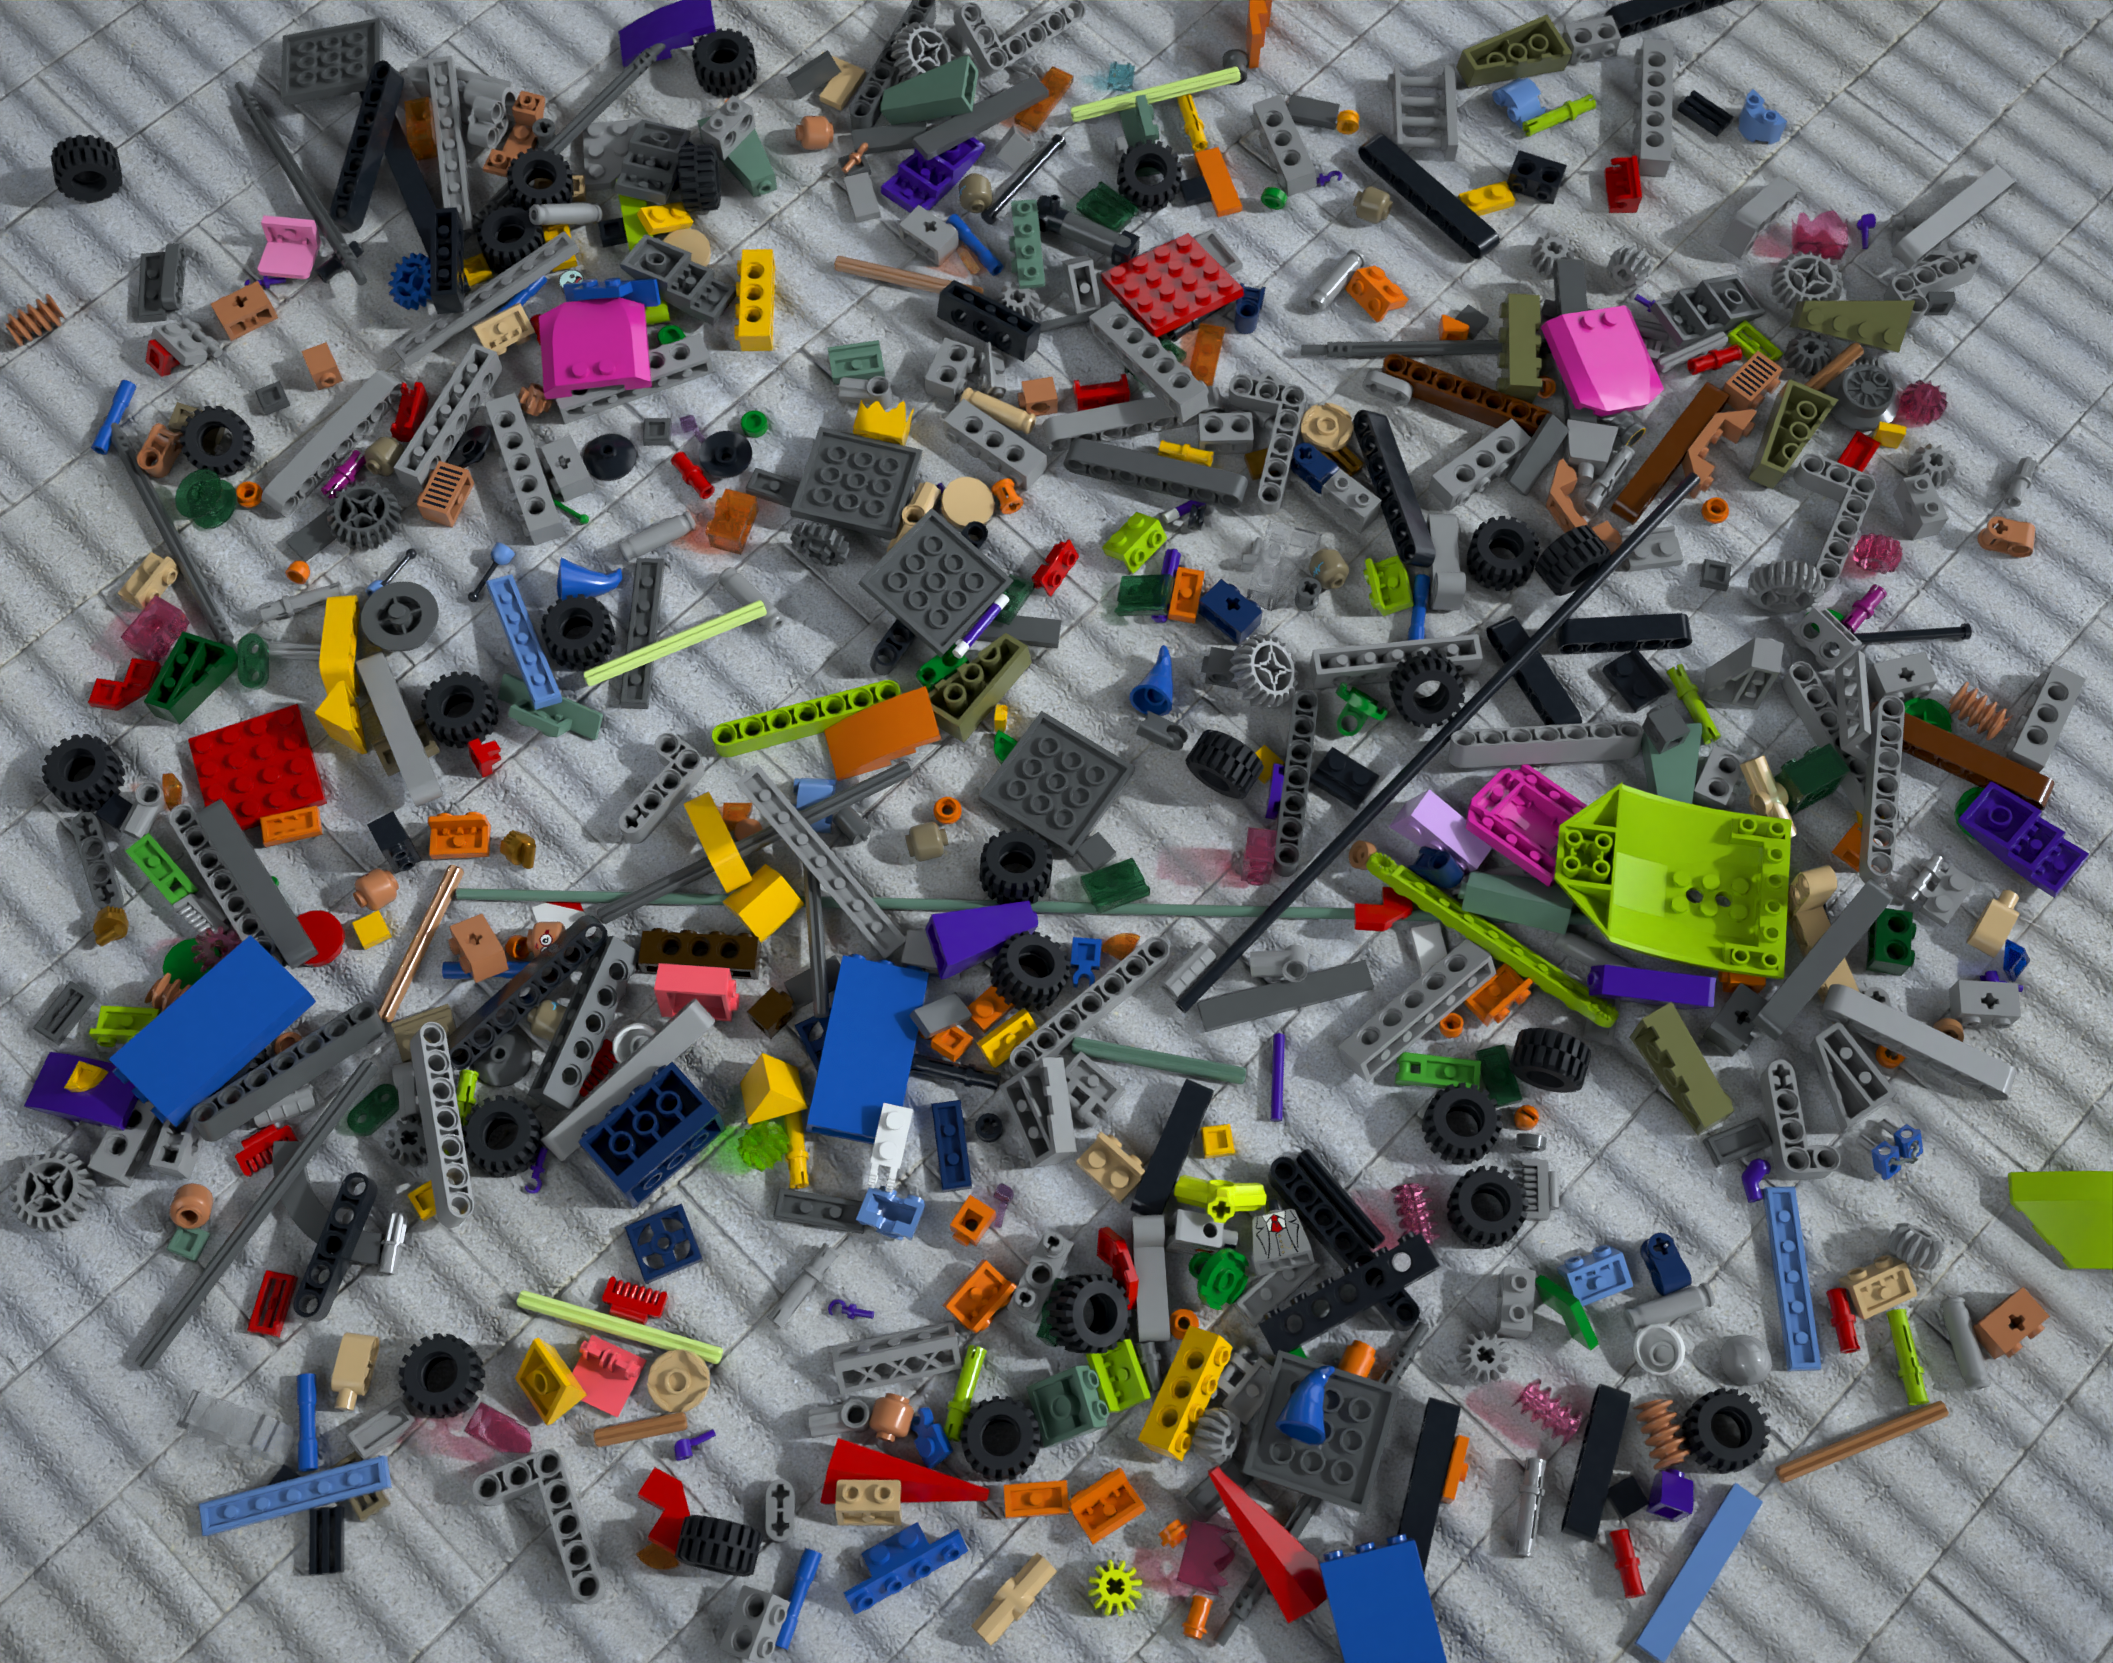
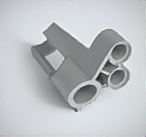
M418 59L415 63L408 64V73L415 89L422 96L424 109L433 113L427 60ZM455 68L457 80L467 83L464 92L465 104L460 103L462 123L469 125L468 143L494 149L505 134L509 121H515L512 108L518 96L513 89V82Z

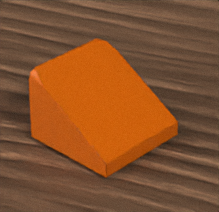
M1442 314L1438 327L1439 340H1467L1470 329L1469 325Z

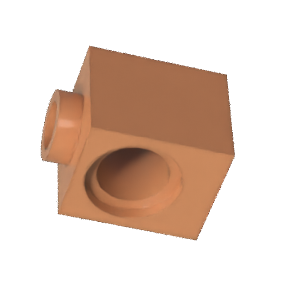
M327 342L301 351L318 390L332 387L343 381Z
M1053 376L1021 382L1022 392L1017 393L1020 409L1024 408L1028 414H1034L1035 416L1058 413V398Z

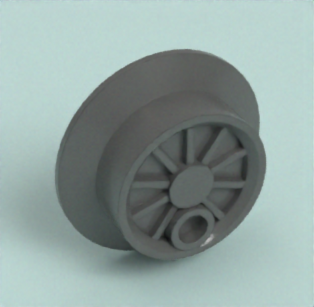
M1861 364L1847 368L1829 382L1825 390V394L1838 399L1837 403L1830 410L1831 415L1839 423L1853 430L1875 431L1879 422L1891 423L1899 410L1900 400L1893 378L1884 369L1875 365Z
M394 582L381 587L368 598L361 613V625L366 637L374 645L389 651H410L420 647L434 632L439 619L438 604L432 593L425 587L413 582Z

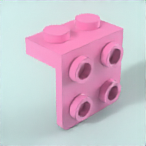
M263 216L261 225L267 239V244L257 268L259 274L262 276L295 279L309 278L322 243L315 221Z

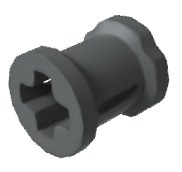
M539 119L532 126L533 133L538 138L536 141L537 147H544L556 136L554 134L556 130L555 125L550 119Z
M1305 577L1299 581L1294 600L1298 609L1308 612L1316 609L1318 606L1321 584L1317 579Z

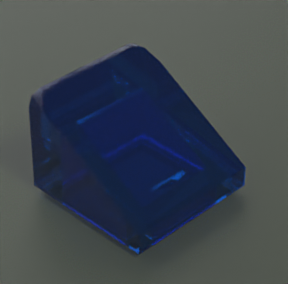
M2007 939L2005 942L2003 970L2008 980L2013 983L2029 964L2030 958L2025 948Z

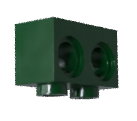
M1885 908L1869 927L1867 971L1902 976L1909 967L1913 966L1915 951L1911 950V944L1916 934V924L1912 923L1913 912ZM1888 924L1893 925L1898 930V933L1892 931ZM1887 951L1892 952L1897 959L1889 957Z

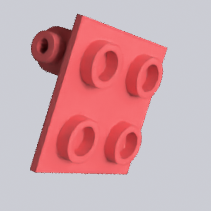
M592 1335L588 1342L584 1341L579 1350L582 1355L572 1374L587 1394L581 1401L618 1418L647 1360Z

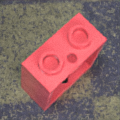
M658 964L654 991L662 1017H673L686 1004L696 998L716 1021L732 1022L733 1011H738L739 993H736V980H732L730 968Z

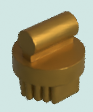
M510 831L504 837V840H501L500 853L505 855L506 859L514 865L522 864L526 869L534 867L535 840L526 833Z
M106 906L97 912L93 931L97 935L95 940L99 946L103 947L111 941L120 940L127 935L129 923L125 910Z

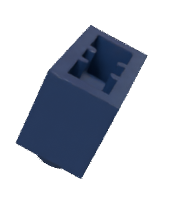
M1222 579L1200 599L1198 613L1238 645L1261 625L1263 614L1260 606L1255 601L1246 599L1240 594L1236 586L1228 584Z

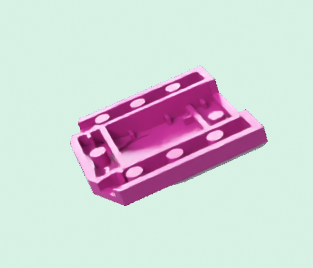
M624 298L564 302L539 316L543 388L546 399L572 397V390L624 384L625 390L652 387L644 304Z
M1625 305L1562 314L1546 321L1541 326L1576 409L1581 410L1585 407L1593 410V414L1598 416L1619 414L1625 410L1629 412L1642 410L1664 390L1630 309Z
M1525 764L1520 769L1511 771L1510 768L1500 770L1471 799L1468 805L1465 829L1546 886L1552 887L1556 883L1554 875L1559 826L1588 805L1528 764Z

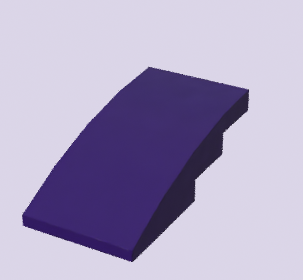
M680 0L660 7L618 31L623 67H627L646 48L650 49L655 44L662 43L666 46L657 56L656 61L672 58L671 50L693 46V37L716 32L711 0Z
M972 137L928 161L915 148L914 153L898 165V172L881 185L880 193L909 213L918 205L925 210H930L967 173L984 152L986 145Z
M1991 781L1961 815L1958 823L2000 861L2024 879L2055 898L2084 864L2089 853L2064 839L2066 832L2041 818V810Z
M49 1052L24 1107L78 1123L83 1121L100 1127L105 1125L124 1131L138 1098L131 1091L136 1086L131 1081L124 1084L112 1072L116 1068L113 1063L76 1055ZM79 1061L103 1068L108 1072L105 1078L90 1090L70 1092L64 1088Z

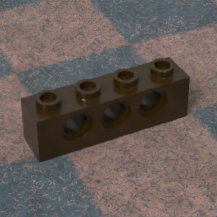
M653 928L651 931L642 930L638 964L642 973L657 974L658 964L660 963L730 968L732 978L758 980L762 946L759 937H755V935L750 933H739L738 936H732L720 931H711L709 934H697L696 931L688 929L681 930L679 933L669 932L663 928ZM670 947L679 948L673 955L665 954L666 950ZM705 948L708 950L703 956H694L698 949ZM728 950L737 951L732 958L723 957L724 953Z

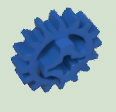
M411 253L410 258L402 257L403 263L401 265L399 263L395 264L396 272L390 273L394 278L388 282V285L393 287L389 294L394 297L393 301L407 310L411 308L418 310L419 305L426 307L427 299L432 300L431 259L421 253L418 255Z

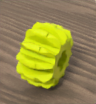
M1107 1560L1108 1572H1105L1098 1565L1095 1571L1101 1579L1096 1577L1089 1578V1583L1099 1588L1089 1590L1088 1596L1096 1597L1100 1595V1598L1094 1603V1607L1098 1609L1106 1603V1616H1110L1112 1606H1116L1119 1617L1123 1616L1122 1604H1125L1130 1611H1133L1135 1605L1129 1597L1140 1600L1142 1596L1140 1592L1131 1590L1141 1586L1142 1580L1135 1579L1130 1581V1578L1135 1575L1136 1569L1132 1567L1127 1573H1124L1123 1570L1126 1562L1123 1560L1120 1561L1118 1570H1114L1112 1560ZM1112 1581L1116 1584L1120 1581L1123 1584L1121 1586L1123 1593L1120 1596L1117 1593L1110 1595L1107 1592L1110 1587L1107 1585L1108 1582Z

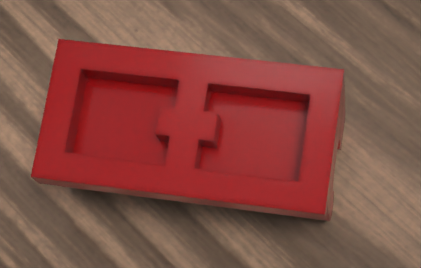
M1637 156L1613 158L1610 160L1611 165L1620 166L1606 167L1604 170L1609 213H1637L1642 199Z
M1126 373L1120 374V381L1080 386L1079 380H1073L1077 412L1129 402L1130 390Z
M404 382L401 384L400 391L402 396L395 423H392L390 428L392 437L399 442L410 443L424 421L429 397L422 382H415L414 390L408 389Z

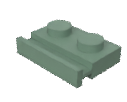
M879 340L827 347L833 385L840 384V380L843 377L863 380L871 379L875 376L885 377Z

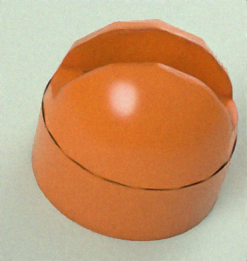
M1548 376L1538 377L1542 379L1544 392H1541L1540 389L1537 395L1540 398L1551 397L1556 390L1554 380Z
M294 561L289 565L285 574L294 583L305 584L310 576V569L306 562Z
M513 935L509 937L507 944H505L506 952L513 958L522 960L530 953L527 946V937ZM517 944L521 946L519 951L515 949Z
M1449 1013L1440 1021L1439 1029L1441 1034L1448 1039L1459 1037L1463 1031V1019L1456 1013ZM1451 1023L1452 1029H1449L1447 1024Z
M1530 1105L1519 1107L1514 1114V1123L1521 1130H1531L1539 1121L1538 1111ZM1521 1111H1524L1527 1114L1534 1117V1121L1529 1116L1521 1113Z

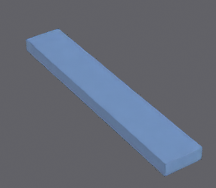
M513 575L486 581L487 590L535 710L561 703L562 696Z
M1795 1186L1765 1187L1762 1192L1787 1371H1819L1822 1368Z
M378 1456L200 1503L199 1512L202 1536L215 1535L392 1488L387 1456Z
M1737 1483L1731 1486L1634 1642L1635 1645L1658 1662L1664 1663L1763 1501Z

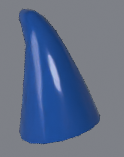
M561 557L557 578L558 599L561 598L564 601L568 595L577 598L578 594H584L586 599L589 596L597 597L604 595L618 587L622 581V570L618 568L614 573L605 575L604 573L588 570Z
M1165 645L1160 647L1156 664L1130 693L1129 701L1131 705L1146 715L1147 711H1150L1158 716H1164L1172 710V662L1169 650Z
M1321 1366L1315 1369L1298 1385L1275 1422L1276 1427L1282 1433L1308 1445L1324 1443L1326 1440L1323 1413L1324 1386L1329 1376L1335 1371L1333 1366Z

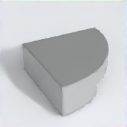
M1124 136L1118 137L1115 140L1114 155L1118 164L1123 153L1126 154L1128 148Z

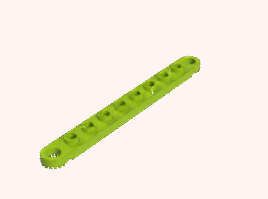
M1377 852L1372 853L1366 863L1368 871L1392 887L1397 894L1407 897L1416 903L1421 910L1431 913L1440 919L1445 926L1455 929L1464 935L1466 939L1488 951L1493 958L1503 961L1515 969L1520 976L1530 978L1544 992L1554 995L1571 1010L1578 1011L1597 1025L1605 1028L1612 1027L1619 1016L1618 1010H1615V1006L1611 1007V1003L1608 1005L1606 1000L1603 1002L1602 999L1589 996V988L1479 915L1461 910L1462 904L1402 864L1400 866L1394 863V860H1391L1390 856L1387 858L1386 854L1382 855L1380 852L1379 854Z

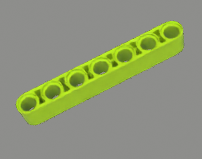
M618 194L629 251L631 252L645 234L649 235L637 216L640 208L647 207V202ZM660 298V305L645 307L647 326L671 321L666 301Z
M883 680L721 723L713 729L712 740L717 753L722 757L728 758L824 733L825 729L843 719L885 701L886 699H883V697L886 695H901L900 687L892 680ZM859 702L868 703L866 706L863 707L856 706V704ZM833 709H839V710H841V711H840L839 713H837V714H830V713H829V712H830L831 710H833ZM806 716L814 717L810 721H802ZM780 723L787 724V725H786L785 727H783V728H780V729L775 728V726H776L777 724H780ZM751 731H759L757 735H747ZM724 738H732L728 743L720 742Z

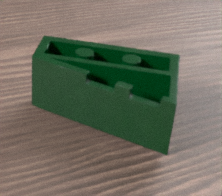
M182 631L144 703L155 717L180 725L243 662L233 647Z

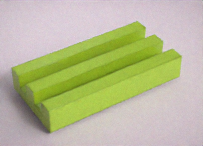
M1746 320L1727 334L1728 342L1731 345L1737 344L1738 348H1741L1742 354L1748 360L1757 351L1774 363L1776 360L1779 361L1784 354ZM1760 346H1761L1765 351H1767V352L1771 355V357H1770L1766 352H1764V351L1760 348Z

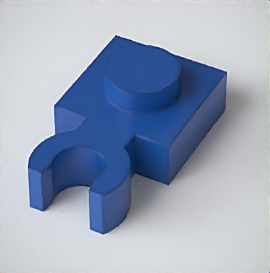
M1073 937L1070 968L1079 969L1073 975L1074 988H1078V981L1083 977L1089 980V987L1095 983V976L1091 970L1100 969L1102 939Z
M919 1408L917 1410L919 1416L913 1417L910 1428L917 1432L919 1436L914 1443L925 1467L928 1469L936 1468L953 1452V1449L941 1423L933 1424L934 1418L930 1408Z

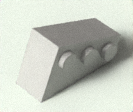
M1755 637L1706 669L1702 698L1757 710L1780 673L1784 643L1777 642L1768 637Z
M1840 1021L1817 1035L1811 1042L1810 1047L1841 1133L1881 1108L1897 1094Z
M1042 1057L1000 1085L1034 1167L1056 1165L1077 1152L1063 1057Z

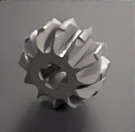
M1549 233L1544 238L1539 237L1530 253L1531 266L1537 267V273L1545 272L1546 278L1553 274V266L1556 259H1575L1574 245L1569 244L1568 238L1561 239L1559 233L1555 237H1552Z
M1625 244L1611 255L1607 270L1611 272L1609 277L1617 281L1616 284L1620 283L1625 289L1631 287L1635 290L1648 281L1654 266L1650 263L1651 257L1645 256L1644 250H1638L1635 245L1630 248Z
M1012 282L1011 287L1003 286L1002 293L997 295V302L1032 320L1034 315L1039 313L1038 304L1040 303V298L1035 293L1034 288L1019 289V286Z
M1929 443L1925 448L1920 446L1916 449L1914 455L1909 459L1908 466L1910 468L1908 469V475L1916 476L1929 473L1935 489L1939 486L1944 487L1956 472L1954 467L1956 459L1950 457L1951 450L1944 452L1941 445L1934 448Z
M1899 1223L1889 1237L1888 1247L1890 1252L1916 1268L1920 1267L1924 1270L1934 1269L1943 1256L1942 1252L1945 1247L1941 1239L1916 1225Z
M1484 1330L1479 1331L1477 1338L1470 1333L1466 1337L1467 1343L1462 1342L1458 1347L1464 1354L1458 1355L1456 1360L1460 1363H1466L1460 1372L1466 1374L1468 1371H1471L1473 1374L1470 1377V1381L1473 1383L1479 1376L1483 1385H1488L1490 1378L1498 1382L1501 1379L1499 1372L1506 1373L1509 1370V1367L1504 1362L1509 1361L1511 1355L1501 1352L1507 1346L1506 1342H1501L1497 1345L1495 1343L1497 1334L1493 1333L1487 1339ZM1480 1354H1487L1489 1360L1480 1362L1477 1357Z
M1213 1407L1211 1410L1206 1409L1203 1417L1198 1419V1427L1194 1429L1196 1431V1436L1193 1439L1195 1453L1211 1463L1222 1464L1224 1461L1229 1462L1232 1453L1237 1452V1444L1241 1442L1239 1440V1435L1242 1432V1428L1239 1427L1240 1418L1223 1408Z

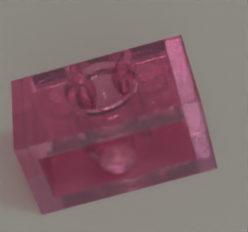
M155 595L121 635V639L131 651L147 660L158 662L168 654L170 647L180 637L182 631L186 632L190 621L181 609Z
M1248 827L1241 881H1247L1248 884L1254 886L1269 884L1274 864L1277 831Z

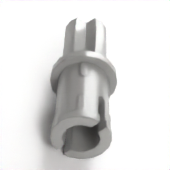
M2032 457L2021 458L2015 474L2011 475L2009 479L2010 486L2004 497V502L2009 506H2020L2026 489L2032 484L2031 476L2036 466V461L2032 460Z
M397 1212L390 1214L386 1237L384 1241H381V1245L384 1246L377 1272L398 1275L402 1248L406 1247L403 1241L408 1215Z

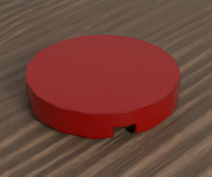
M313 910L297 917L319 953L301 965L321 967L332 962L340 955L345 940V931L341 922L334 915L322 910Z

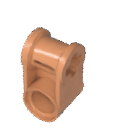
M161 423L155 424L137 455L138 465L154 478L167 476L176 458L182 451L183 445L180 443V437H183V433H174L166 429V426ZM157 459L155 465L151 466L152 462Z
M1996 516L1991 518L1986 528L1979 532L1977 540L1983 549L2019 558L2032 555L2034 549L2035 526L2028 522H2019Z

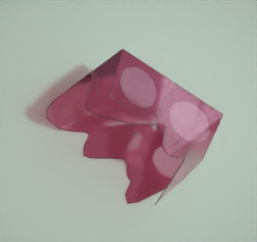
M1831 210L1819 214L1813 221H1810L1804 212H1800L1797 225L1792 219V254L1796 256L1799 251H1802L1806 255L1811 250L1814 256L1821 253L1822 259L1841 260L1849 246L1847 218L1845 223H1843L1837 212Z
M483 1402L479 1403L464 1430L465 1433L506 1457L508 1456L502 1452L528 1453L532 1447L531 1435L526 1427L515 1422L517 1420Z
M1192 1520L1193 1523H1191L1176 1584L1224 1598L1218 1595L1219 1589L1217 1587L1226 1586L1228 1583L1218 1573L1222 1572L1232 1562L1235 1553L1220 1537L1227 1533H1239V1531Z

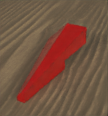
M838 1438L827 1468L820 1503L824 1505L836 1504L838 1480H899L901 1482L900 1503L987 1502L990 1489Z
M1215 1466L1208 1470V1475L1287 1623L1289 1624L1319 1607L1327 1599L1318 1564L1319 1559L1302 1546L1261 1505H1258L1239 1485H1236L1225 1475L1220 1467Z

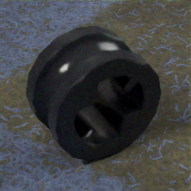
M1192 504L1188 521L1189 529L1197 527L1199 531L1202 530L1206 507L1202 506V508L1198 509L1196 505Z
M986 1113L981 1115L976 1121V1133L983 1142L992 1143L1001 1137L1003 1131L1002 1122L997 1115ZM989 1121L991 1125L993 1123L997 1125L994 1127V1133L988 1135V1131L985 1133L981 1131L984 1129V1123Z

